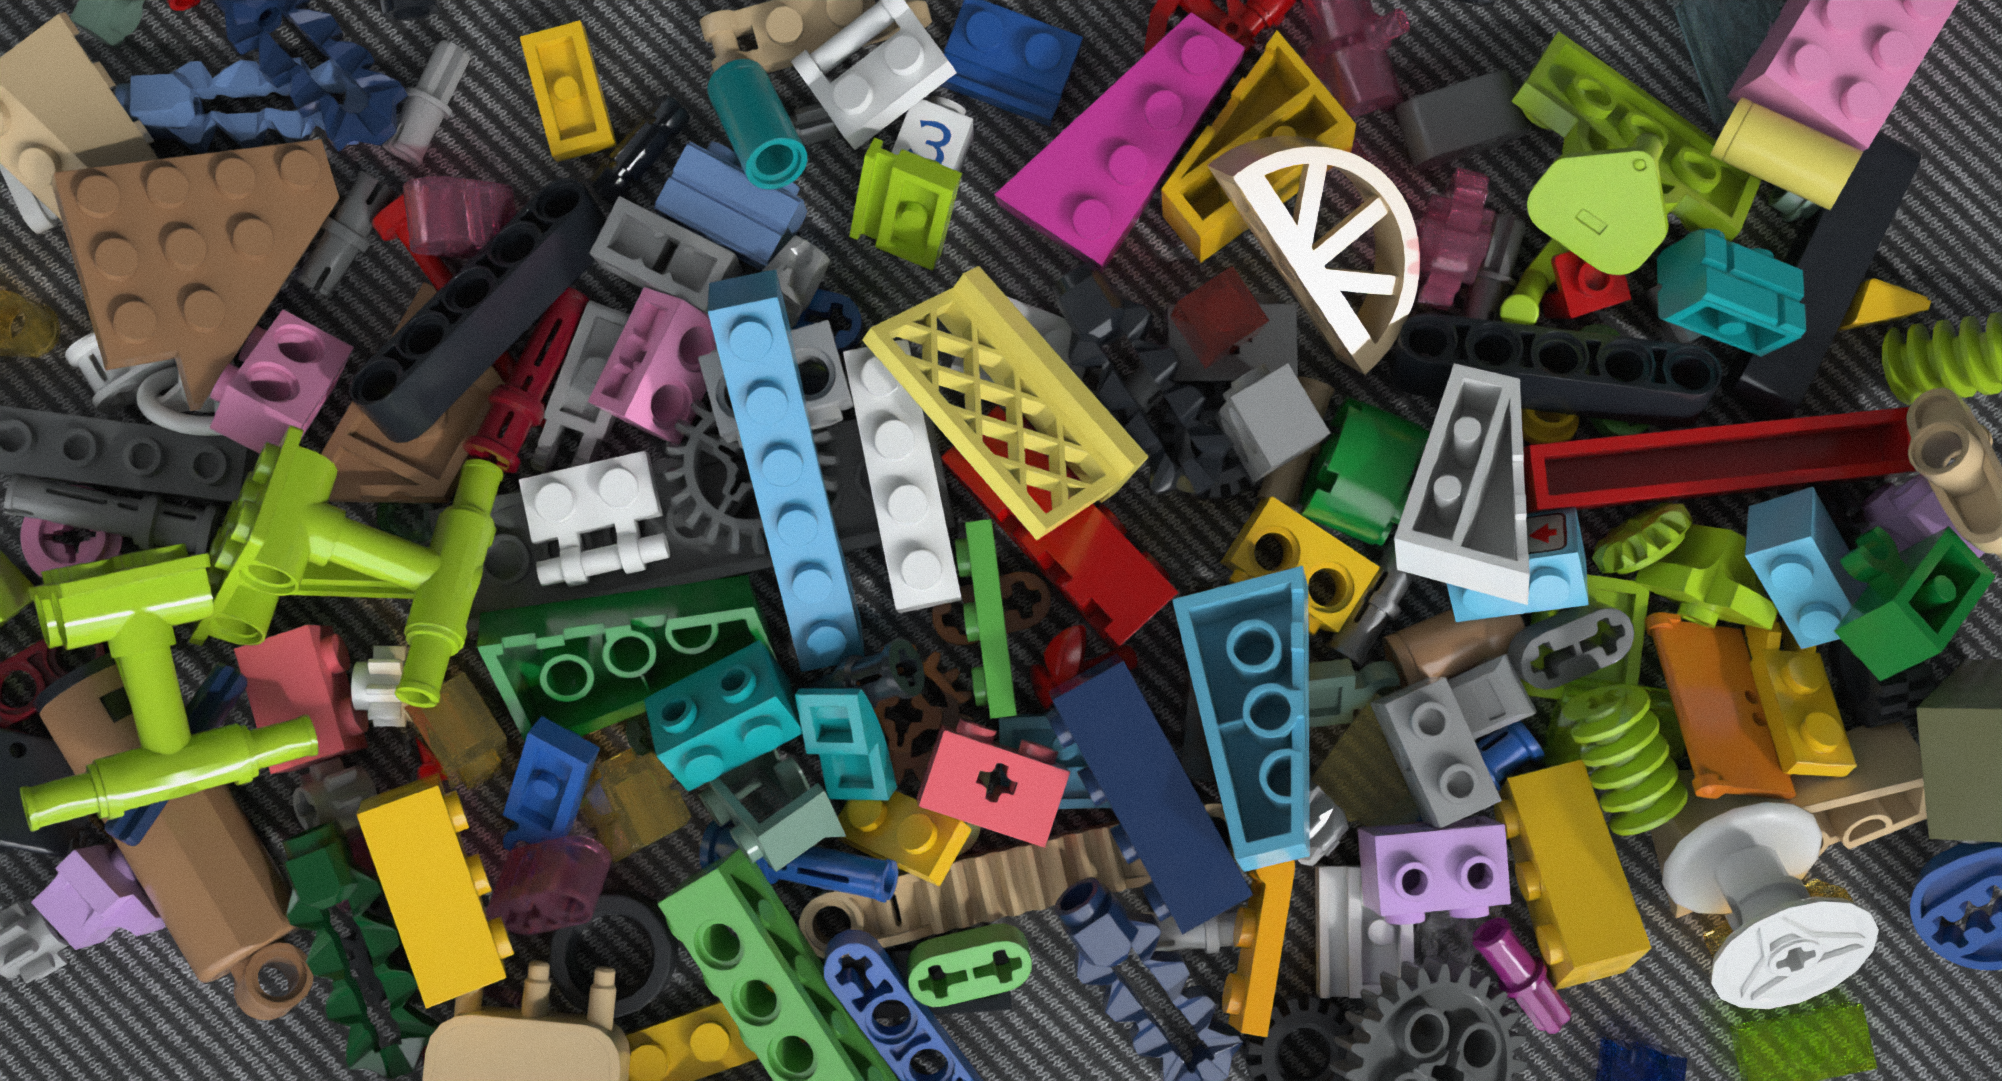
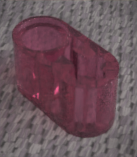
M448 176L422 177L403 184L410 250L417 254L471 259L516 215L514 191L510 185Z
M564 836L511 850L508 853L486 909L488 918L492 920L501 916L507 931L521 935H532L589 922L593 917L612 863L610 852L600 843L582 836Z

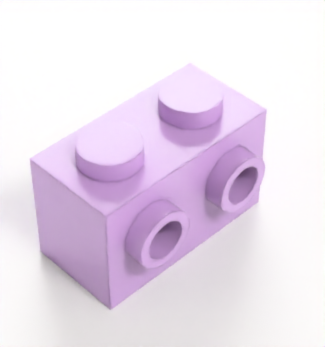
M1486 816L1465 817L1443 828L1435 827L1423 821L1357 827L1363 905L1378 915L1385 916L1386 923L1397 925L1421 923L1425 921V912L1449 910V916L1454 918H1479L1489 915V906L1511 904L1505 824Z

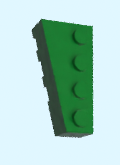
M748 575L482 612L479 619L477 648L524 742L528 732L541 716L583 736L646 712L645 698L758 640L763 643L777 661L771 627Z

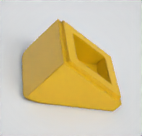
M1872 278L1860 283L1837 331L1903 319L1929 310L1931 300H1928V297Z

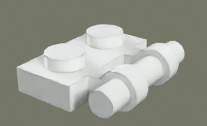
M641 451L519 479L532 543L542 544L558 540L560 546V557L536 563L537 574L542 587L566 582L569 587L587 584L590 582V576L619 569H624L626 574L646 570V563L670 558V550L665 533L641 538L638 521L663 516L648 452ZM611 527L616 528L617 544L585 551L582 534Z

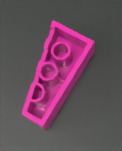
M1190 13L994 194L998 206L1083 262H1094L1101 273H1103L1240 66L1245 47L1195 14Z

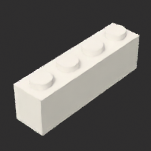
M908 340L895 341L907 355L911 356ZM868 347L844 351L843 354L896 611L904 613L962 601L923 410Z

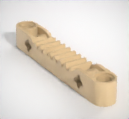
M1212 800L1201 801L1210 817H1219L1224 821L1227 829L1224 843L1232 858L1236 861L1222 804ZM1119 820L1049 836L1045 848L1029 842H1022L958 857L954 860L940 887L904 870L898 871V880L894 894L896 895L901 916L900 921L897 919L893 897L887 900L886 903L863 896L834 890H823L817 893L803 909L799 919V929L815 954L824 958L825 949L831 938L826 937L820 932L817 925V914L820 909L827 906L842 908L851 920V930H862L870 933L879 941L883 948L918 940L932 934L945 933L955 928H967L980 922H992L1006 916H1018L1027 911L1047 909L1056 904L1060 895L1067 888L1084 878H1096L1100 883L1105 884L1111 892L1141 887L1152 881L1141 859L1128 865L1109 830L1120 823ZM849 953L843 955L842 958L850 956Z

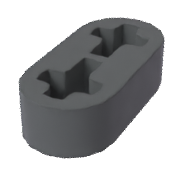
M1592 601L1589 602V605L1573 607L1524 628L1510 642L1507 656L1520 679L1536 688L1545 690L1556 688L1622 659L1632 646L1634 639L1633 624L1629 617L1621 610L1606 603ZM1598 621H1602L1610 626L1609 629L1601 633L1602 644L1600 645L1587 640V638L1594 636L1598 632ZM1544 645L1554 650V652L1544 657L1545 667L1540 670L1531 665L1530 662L1539 657L1538 646Z

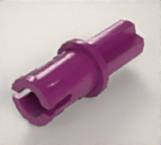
M1497 917L1483 923L1473 934L1472 939L1474 941L1472 944L1483 955L1499 977V989L1505 991L1508 994L1507 997L1515 998L1538 1030H1546L1549 1034L1561 1031L1562 1025L1570 1020L1571 1012L1546 977L1547 967L1544 961L1538 956L1530 955L1512 930L1511 924L1505 918Z

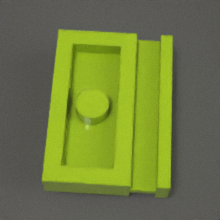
M874 137L864 157L849 237L858 240L860 235L863 234L876 239V248L933 271L942 253L962 173L948 168L935 160L921 157L904 149H901L898 155L882 149V140Z

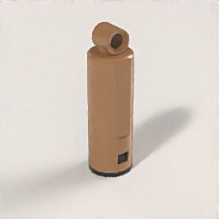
M111 653L100 656L72 670L49 685L32 702L75 775L85 773L86 765L92 764L93 759L141 747L131 704L115 660L111 658ZM227 784L170 799L141 842L136 846H129L113 837L199 981L208 983L231 973L235 979L233 993L237 1005L246 1015L258 1020H273L284 1016L307 996L313 984V974L306 964L308 956L300 948L285 941L301 929L291 926L286 916L292 891ZM102 818V821L105 824L108 819ZM271 967L282 971L289 983L287 994L282 997L266 994L260 988L258 982L259 970Z

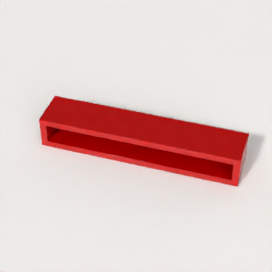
M1909 407L1529 445L1523 448L1526 513L1530 514L1576 507V510L1812 487L1817 486V484L1852 483L1891 479L1917 473L1918 471L1910 463L1908 455L1911 436L1906 416Z

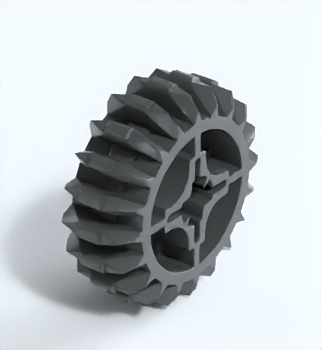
M697 399L691 404V408L702 419L698 425L694 427L687 421L679 419L674 426L680 434L689 439L687 445L677 443L666 445L665 453L676 460L684 461V465L665 470L664 479L668 483L686 484V487L674 492L670 496V502L675 508L695 504L683 519V523L691 530L710 520L703 536V540L709 545H715L721 539L724 532L728 531L727 550L730 553L740 554L744 546L745 537L751 536L754 553L758 556L766 555L768 545L762 519L748 520L735 518L740 508H746L752 498L755 497L752 483L743 482L745 474L739 469L738 464L727 455V453H731L742 460L745 457L744 450L740 448L738 442L726 443L722 437L716 436L719 431L713 411L710 412L706 405ZM730 400V408L731 410H733L732 403ZM821 428L812 432L821 470L839 466L841 461L838 453H819L818 450L829 445L835 439L831 428ZM705 452L715 457L727 468V481L721 491L724 497L717 509L708 499L703 487L702 463ZM822 475L826 492H837L839 489L838 480Z

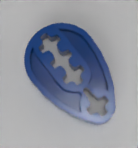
M1962 842L1934 856L1921 869L1912 893L1910 914L1913 925L1921 939L1941 957L1967 968L1978 970L2002 969V896L1994 901L1991 916L1983 910H1976L1970 913L1967 917L1964 931L1955 924L1945 928L1940 924L1942 916L1950 922L1958 921L1964 916L1968 901L1977 907H1981L1990 902L1995 885L2002 890V842L1979 844Z

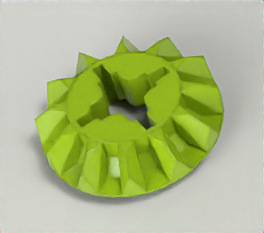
M1661 503L1653 509L1645 508L1639 514L1626 518L1625 522L1618 527L1610 529L1608 535L1597 542L1592 559L1602 573L1617 572L1618 574H1627L1640 570L1670 553L1683 541L1686 535L1685 532L1692 524V517L1683 504Z

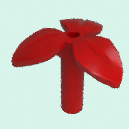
M1084 625L1067 628L1052 639L1044 652L1048 670L1041 664L1030 666V679L1036 698L1045 710L1049 709L1053 701L1048 691L1116 653L1124 660L1129 671L1133 670L1138 662L1135 651L1130 646L1124 645L1084 662L1086 628Z

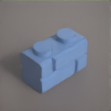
M691 141L686 145L673 169L672 176L665 183L654 207L659 216L735 253L739 260L760 271H763L792 237L797 234L807 213L803 199L797 197L800 188L792 182L782 188L771 190L754 186L748 180L743 168H741L736 153L713 141L710 142L707 150Z

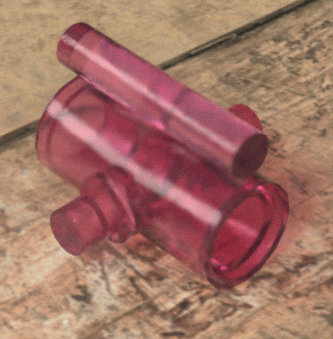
M1301 0L1315 44L1308 47L1307 55L1301 57V59L1316 77L1323 81L1328 80L1333 97L1347 114L1353 118L1378 109L1383 113L1395 110L1396 107L1404 103L1387 49L1391 47L1392 39L1408 32L1410 29L1409 20L1404 11L1397 8L1380 16L1374 13L1370 0Z

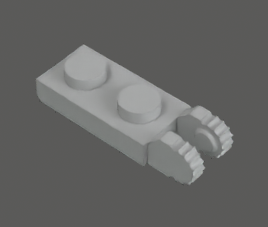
M591 300L587 303L544 413L546 423L533 455L532 467L534 470L548 473L552 466L555 465L564 441L566 428L584 434L570 468L598 461L602 441L607 443L617 417L589 403L588 400L630 315Z

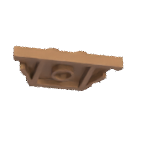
M425 282L422 284L391 338L437 293L432 285ZM490 366L426 432L418 438L405 443H395L388 440L352 401L321 455L332 461L338 470L328 502L449 503L458 487L462 465H464L466 460L474 459L463 449L462 445L467 436L476 435L491 406L487 400L491 390L499 384H505L494 368Z

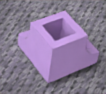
M116 842L73 850L55 868L58 871L55 879L31 901L36 909L75 950L104 942L118 927L130 931L136 937L161 930L165 927L164 922Z

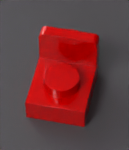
M1569 250L1552 257L1551 264L1558 289L1545 292L1541 303L1545 318L1571 319L1632 298L1625 274L1611 275L1601 272Z

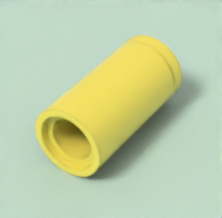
M1741 97L1716 141L1710 156L1720 161L1723 160V162L1825 209L1831 210L1863 151Z

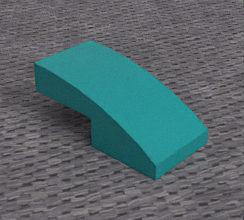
M799 689L795 694L806 753L819 754L828 799L889 800L897 788L893 766L883 731L873 707L863 690Z

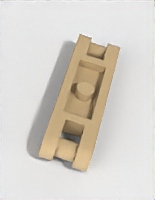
M771 0L735 11L720 10L712 12L700 19V26L704 40L712 43L716 56L711 62L713 72L727 62L737 59H750L761 64L766 73L793 66L791 60L804 50L811 54L876 3L875 0ZM904 0L924 28L932 23L926 1ZM895 21L863 46L887 40L901 28ZM754 33L758 49L748 52L740 51L736 38Z

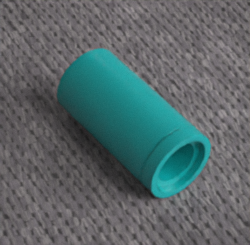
M750 59L733 60L719 67L709 80L707 87L708 96L748 180L754 186L767 190L789 185L804 171L807 164V152L765 69L761 64Z

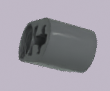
M1496 71L1414 97L1395 108L1414 170L1432 168L1510 143L1529 132L1522 109L1511 102L1516 95V91L1509 71Z

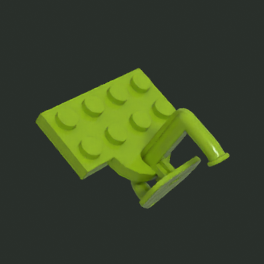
M1558 31L1544 49L1511 101L1523 110L1525 116L1532 123L1544 129H1552L1564 138L1563 155L1554 160L1534 185L1527 201V209L1532 222L1549 235L1551 239L1526 267L1512 295H1509L1503 301L1500 307L1502 322L1534 325L1539 317L1538 305L1546 290L1555 281L1551 259L1554 255L1570 250L1594 268L1611 275H1623L1635 271L1665 239L1669 227L1667 215L1670 212L1680 219L1682 225L1689 232L1699 229H1716L1723 232L1725 239L1731 242L1740 233L1762 180L1723 162V160L1720 161L1710 156L1716 143L1715 139Z

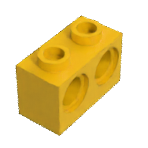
M1273 496L1260 500L1220 562L1233 571L1229 578L1232 584L1299 566L1304 568L1307 584H1309L1311 576L1316 571L1321 569L1328 572L1333 577L1336 585L1335 595L1328 604L1321 606L1315 603L1308 591L1309 634L1313 636L1319 628L1325 632H1339L1380 568ZM1263 535H1270L1276 538L1283 549V559L1280 565L1273 571L1265 570L1255 559V545Z

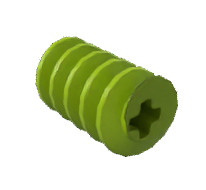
M2002 312L1989 314L1986 332L1982 331L1979 320L1975 316L1963 317L1960 323L1959 336L1956 335L1953 324L1948 319L1937 321L1933 329L1932 340L1927 328L1922 323L1910 326L1906 343L1897 327L1890 328L1885 334L1882 346V365L1890 389L1897 399L1906 405H1910L1924 392L1934 388L1952 390L1960 398L1972 397L1977 391L1984 395L2000 393L2002 391Z
M1633 684L1602 686L1583 692L1567 702L1562 711L1566 719L1576 720L1585 718L1575 725L1570 733L1575 742H1593L1582 750L1580 757L1587 766H1600L1592 772L1589 779L1594 788L1609 789L1601 795L1599 803L1605 812L1616 813L1611 817L1608 825L1613 833L1622 836L1639 834L1668 822L1682 810L1687 803L1688 797L1686 787L1678 779L1679 769L1677 764L1668 756V742L1662 734L1658 733L1660 727L1658 717L1653 711L1648 710L1650 707V697L1644 688Z

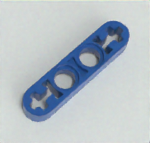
M846 930L836 934L828 942L824 952V978L829 988L901 1081H984L928 1006L921 1004L913 997L909 990L908 980L877 939L870 933L862 930ZM849 953L855 960L866 956L865 973L872 986L865 994L864 980L855 969L850 967L841 971L843 955ZM885 1000L901 1001L910 1011L908 1018L897 1026L880 1024L874 1019L872 1013L874 1008ZM923 1049H935L940 1051L947 1061L939 1072L924 1075L916 1072L911 1067V1058Z

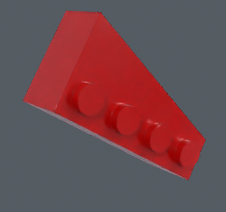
M999 406L995 407L987 415L1006 422V413ZM1022 415L1023 428L1036 431ZM982 435L983 443L993 454L1008 459V442ZM952 446L941 456L942 465L1111 649L1120 647L1179 593L1168 582L1171 577L1156 559L1147 551L1141 554L1124 536L1128 532L1127 529L1105 505L1101 504L1097 508L1094 504H1091L1036 540L955 446ZM1024 448L1025 464L1049 471V458L1045 454ZM1066 464L1067 477L1081 481ZM1027 485V493L1045 513L1051 511V492Z

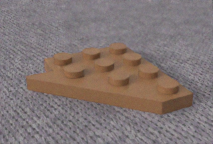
M322 139L53 172L51 185L105 371L175 359L190 411L201 410L226 366L232 363L339 200Z

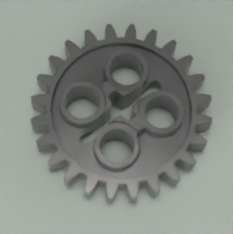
M1425 957L1422 967L1408 961L1402 962L1401 978L1384 971L1380 973L1382 993L1379 995L1364 988L1360 991L1362 1000L1367 1008L1362 1015L1354 1011H1346L1344 1016L1355 1029L1352 1036H1335L1334 1042L1346 1049L1347 1054L1346 1059L1331 1063L1330 1070L1345 1077V1081H1511L1513 1073L1527 1068V1063L1513 1057L1512 1052L1526 1042V1036L1509 1030L1520 1017L1519 1013L1502 1006L1508 994L1501 989L1491 986V978L1449 959L1444 963L1431 957Z

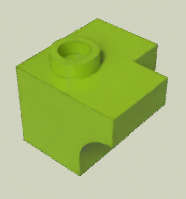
M1691 524L1685 532V538L1674 550L1638 571L1635 583L1678 605L1677 614L1686 621L1708 628H1715L1716 622L1719 619L1768 630L1772 629L1778 610L1774 603L1766 597L1761 581L1745 556L1746 538L1732 530Z

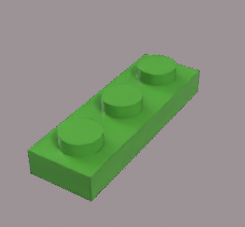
M992 520L965 522L967 538L955 539L959 576H972L975 602L963 603L968 642L979 640L981 642L983 666L971 668L976 707L989 705L990 719L1016 716L1017 710Z

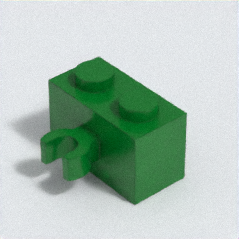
M1876 526L1857 537L1855 542L1859 547L1843 555L1840 559L1842 566L1849 575L1869 585L1834 629V632L1877 679L1882 681L1941 653L1996 576L1950 526L1899 553L1891 536L1882 528Z

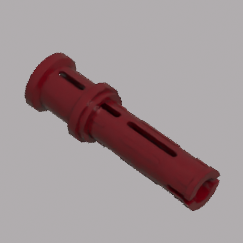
M568 287L543 312L507 383L499 384L496 388H493L487 397L488 403L491 406L476 435L466 437L462 446L470 456L475 459L489 461L506 473L517 471L521 463L517 455L531 427L539 426L544 418V405L541 401L561 362L565 358L586 305L589 302V298L583 293ZM558 330L540 366H535L552 332ZM528 385L527 391H523L524 386ZM510 423L501 439L498 438L504 425Z

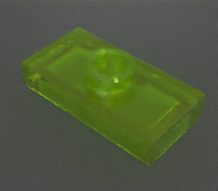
M1855 1001L1729 1026L1741 1081H1819L1877 1069L1863 1004Z

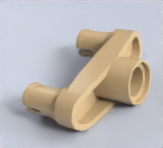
M1934 388L1926 391L1915 399L1909 407L1906 416L1911 436L1908 449L1910 463L1916 471L1928 480L1942 508L1961 536L1977 549L1985 553H1994L2002 560V466L1992 448V434L1985 426L1978 423L1971 412V408L1952 390ZM1951 458L1956 460L1949 466H1946Z

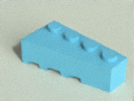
M1303 566L1172 599L1236 861L1243 872L1309 857L1308 584Z

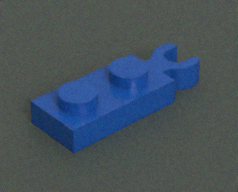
M543 716L539 718L527 734L504 808L503 816L514 821V824L503 837L505 849L511 851L519 840L526 841L536 852L533 864L538 867L545 864L573 827L600 747Z

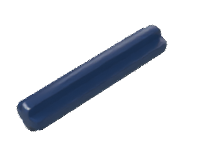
M218 663L213 667L185 708L191 734L220 727L247 687L248 681L245 675L223 663ZM169 800L124 811L123 817L107 820L104 829L110 836L124 844L136 846L141 842Z

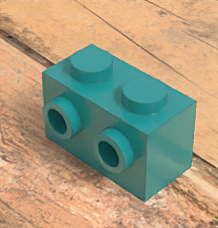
M760 640L644 699L656 757L688 792L803 734L789 677Z

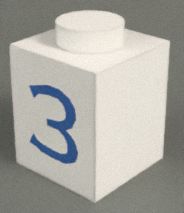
M932 96L930 102L922 99L908 109L891 153L898 155L901 149H904L921 157L935 160L948 168L960 172L974 136L973 118L965 116V108L949 99L939 96Z

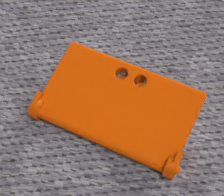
M1658 612L1645 618V629L1647 634L1653 637L1694 772L1695 778L1692 780L1696 796L1718 799L1726 793L1785 800L1794 798L1796 792L1790 774L1783 773L1750 668L1749 662L1751 657L1742 630L1721 626L1708 628L1696 623L1681 621V616L1673 613Z

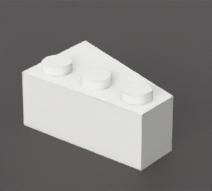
M1454 363L1394 537L1397 570L1528 605L1530 573L1519 378Z

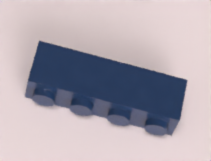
M1118 653L1048 691L1056 708L1045 713V716L1064 749L1076 743L1088 766L1077 771L1095 806L1097 807L1108 801L1120 823L1109 830L1128 865L1141 859L1152 881L1141 886L1159 921L1162 922L1172 916L1183 935L1253 896L1139 687Z

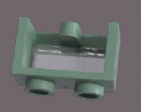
M776 748L705 783L707 789L698 794L706 810L720 827L729 820L734 823L735 827L729 832L748 861L753 864L763 857L775 872L825 837H846L825 790L818 783L810 788L796 761L791 756L782 761Z

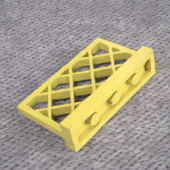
M980 266L963 273L953 288L871 327L862 339L1036 540L1097 500L1102 503L1113 496L1149 458ZM937 318L952 335L937 330ZM899 337L922 345V359L907 355L893 338ZM938 350L963 358L964 373L938 365ZM979 365L995 383L980 379ZM939 385L965 393V409L949 404L940 394ZM981 399L1005 406L1006 422L981 414ZM1022 414L1038 432L1023 428ZM982 435L1008 442V459L993 454L983 443ZM1024 448L1048 455L1049 471L1025 464ZM1066 464L1081 481L1067 477ZM1027 485L1051 492V511L1045 513L1027 493Z

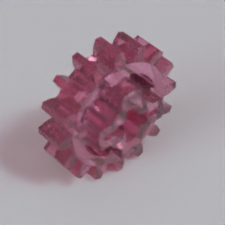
M1457 167L1455 173L1451 176L1448 188L1445 189L1444 196L1433 193L1430 195L1426 210L1417 229L1420 252L1419 271H1421L1417 285L1419 286L1416 294L1417 303L1447 311L1448 306H1451L1455 293L1460 289L1461 282L1470 285L1474 283L1477 271L1489 247L1492 236L1490 235L1491 226L1495 215V210L1483 207L1488 195V190L1486 189L1489 177L1487 175Z

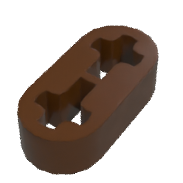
M1027 571L999 576L1002 600L1008 599L1013 595L1012 585L1016 583H1024L1027 592L1038 591L1040 595V602L1032 605V616L1029 618L1021 619L1016 609L1004 611L1007 634L1026 630L1039 624L1048 614L1051 605L1050 591L1046 583L1036 574ZM973 584L959 587L964 603L975 602ZM951 603L934 606L932 612L933 625L938 635L947 643L963 646L980 642V640L968 642L967 635L959 636L955 626H944L943 616L952 612Z

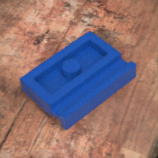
M964 0L944 50L945 57L957 73L940 86L1051 127L1057 107L1062 99L1081 49L1083 37L984 0Z

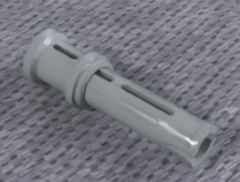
M16 473L9 481L4 501L5 514L37 518L73 527L118 534L133 538V544L139 545V549L145 550L153 549L156 545L165 547L186 543L187 551L195 554L208 553L212 539L219 527L221 515L219 506L208 505L202 510L167 503L164 495L152 493L150 496L144 495L142 500L61 483L42 481Z

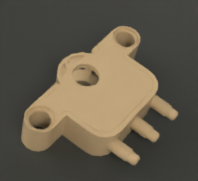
M531 961L529 963L528 976L524 980L521 1009L482 1006L484 987L456 997L454 1017L440 1024L430 1036L425 1052L422 1081H628L630 1065L629 1042L623 1030L613 1022L617 989L614 985L616 971L614 968L599 966L595 969L594 981L590 986L587 1015L548 1011L551 982L549 980L550 965L546 961Z

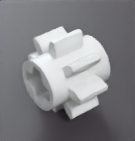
M375 645L373 659L357 661L354 665L351 684L353 707L355 710H368V720H373L374 726L405 727L407 712L424 710V708L402 702L394 694L396 686L400 682L408 655L406 646Z

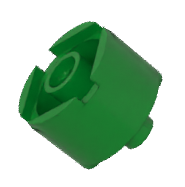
M1347 396L1330 423L1331 426L1341 430L1339 434L1333 432L1326 444L1321 443L1319 455L1314 457L1301 493L1299 504L1303 507L1298 513L1309 520L1370 545L1374 543L1383 545L1393 523L1397 525L1400 523L1411 491V487L1407 486L1414 467H1419L1430 431L1423 429L1417 423Z

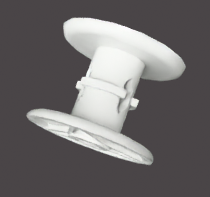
M1763 802L1731 809L1703 822L1680 840L1664 863L1662 884L1674 903L1696 913L1727 914L1725 917L1734 932L1726 938L1714 955L1710 980L1722 1000L1740 1008L1772 1009L1800 1003L1831 990L1855 973L1875 947L1879 929L1867 909L1844 898L1810 897L1802 879L1818 859L1822 832L1814 815L1794 804Z

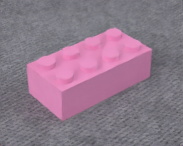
M1787 0L1727 97L1736 104L1741 97H1744L1753 103L1764 106L1864 151L1869 148L1959 0Z

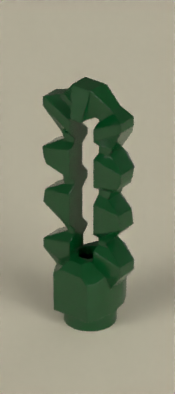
M334 821L314 826L288 837L282 841L287 854V858H285L283 863L293 890L286 916L291 926L317 931L306 964L314 977L333 980V991L326 1000V1012L328 1021L350 1026L346 1048V1062L349 1070L369 1069L388 1079H394L413 1072L419 1063L424 1047L428 1045L430 1036L440 1024L407 1002L418 989V985L410 965L394 964L389 957L402 943L395 922L366 911L384 891L378 874L357 864L346 834H339ZM347 898L352 908L353 920L360 927L372 957L374 973L381 981L389 1000L391 1016L398 1023L401 1031V1036L392 1039L382 1047L379 1046V1036L376 1028L367 1016V1006L357 980L351 976L350 963L339 935L330 923L328 907L334 906Z

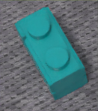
M1699 229L1690 232L1682 240L1662 250L1661 254L1657 257V284L1662 285V288L1658 291L1659 319L1761 357L1800 339L1806 332L1805 304L1799 302L1804 297L1803 270L1774 259L1771 251L1762 248L1749 249L1725 239L1723 232L1716 229Z

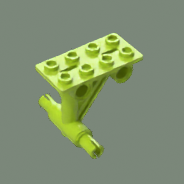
M289 425L278 446L266 441L253 472L249 471L238 499L233 500L222 527L219 526L208 549L211 567H207L206 570L213 599V616L195 621L188 642L202 647L209 635L238 645H259L265 641L280 596L304 595L413 599L404 629L405 640L410 645L400 682L396 686L394 694L399 700L412 706L421 708L435 707L440 700V690L449 658L463 648L467 636L466 624L482 578L487 550L492 546L496 533L495 523L490 514L498 486L502 482L504 475L502 470L497 465L482 459H470L464 462L453 504L439 514L430 546L426 547L345 517V509L328 504L338 470L327 457L299 446L304 430Z
M186 543L142 550L110 557V559L42 571L44 584L27 588L30 600H34L41 631L49 649L64 645L66 650L108 641L111 658L115 660L131 704L141 745L140 748L93 759L92 764L86 765L85 773L32 787H21V801L30 831H36L40 827L97 813L100 819L107 818L111 820L123 817L124 811L183 797L234 782L236 785L253 781L254 777L259 776V769L306 756L318 755L319 748L315 728L309 715L306 714L296 719L248 730L245 725L239 726L235 723L191 734L170 646L177 643L173 626L213 616V599L206 568L211 567L208 553L188 555Z

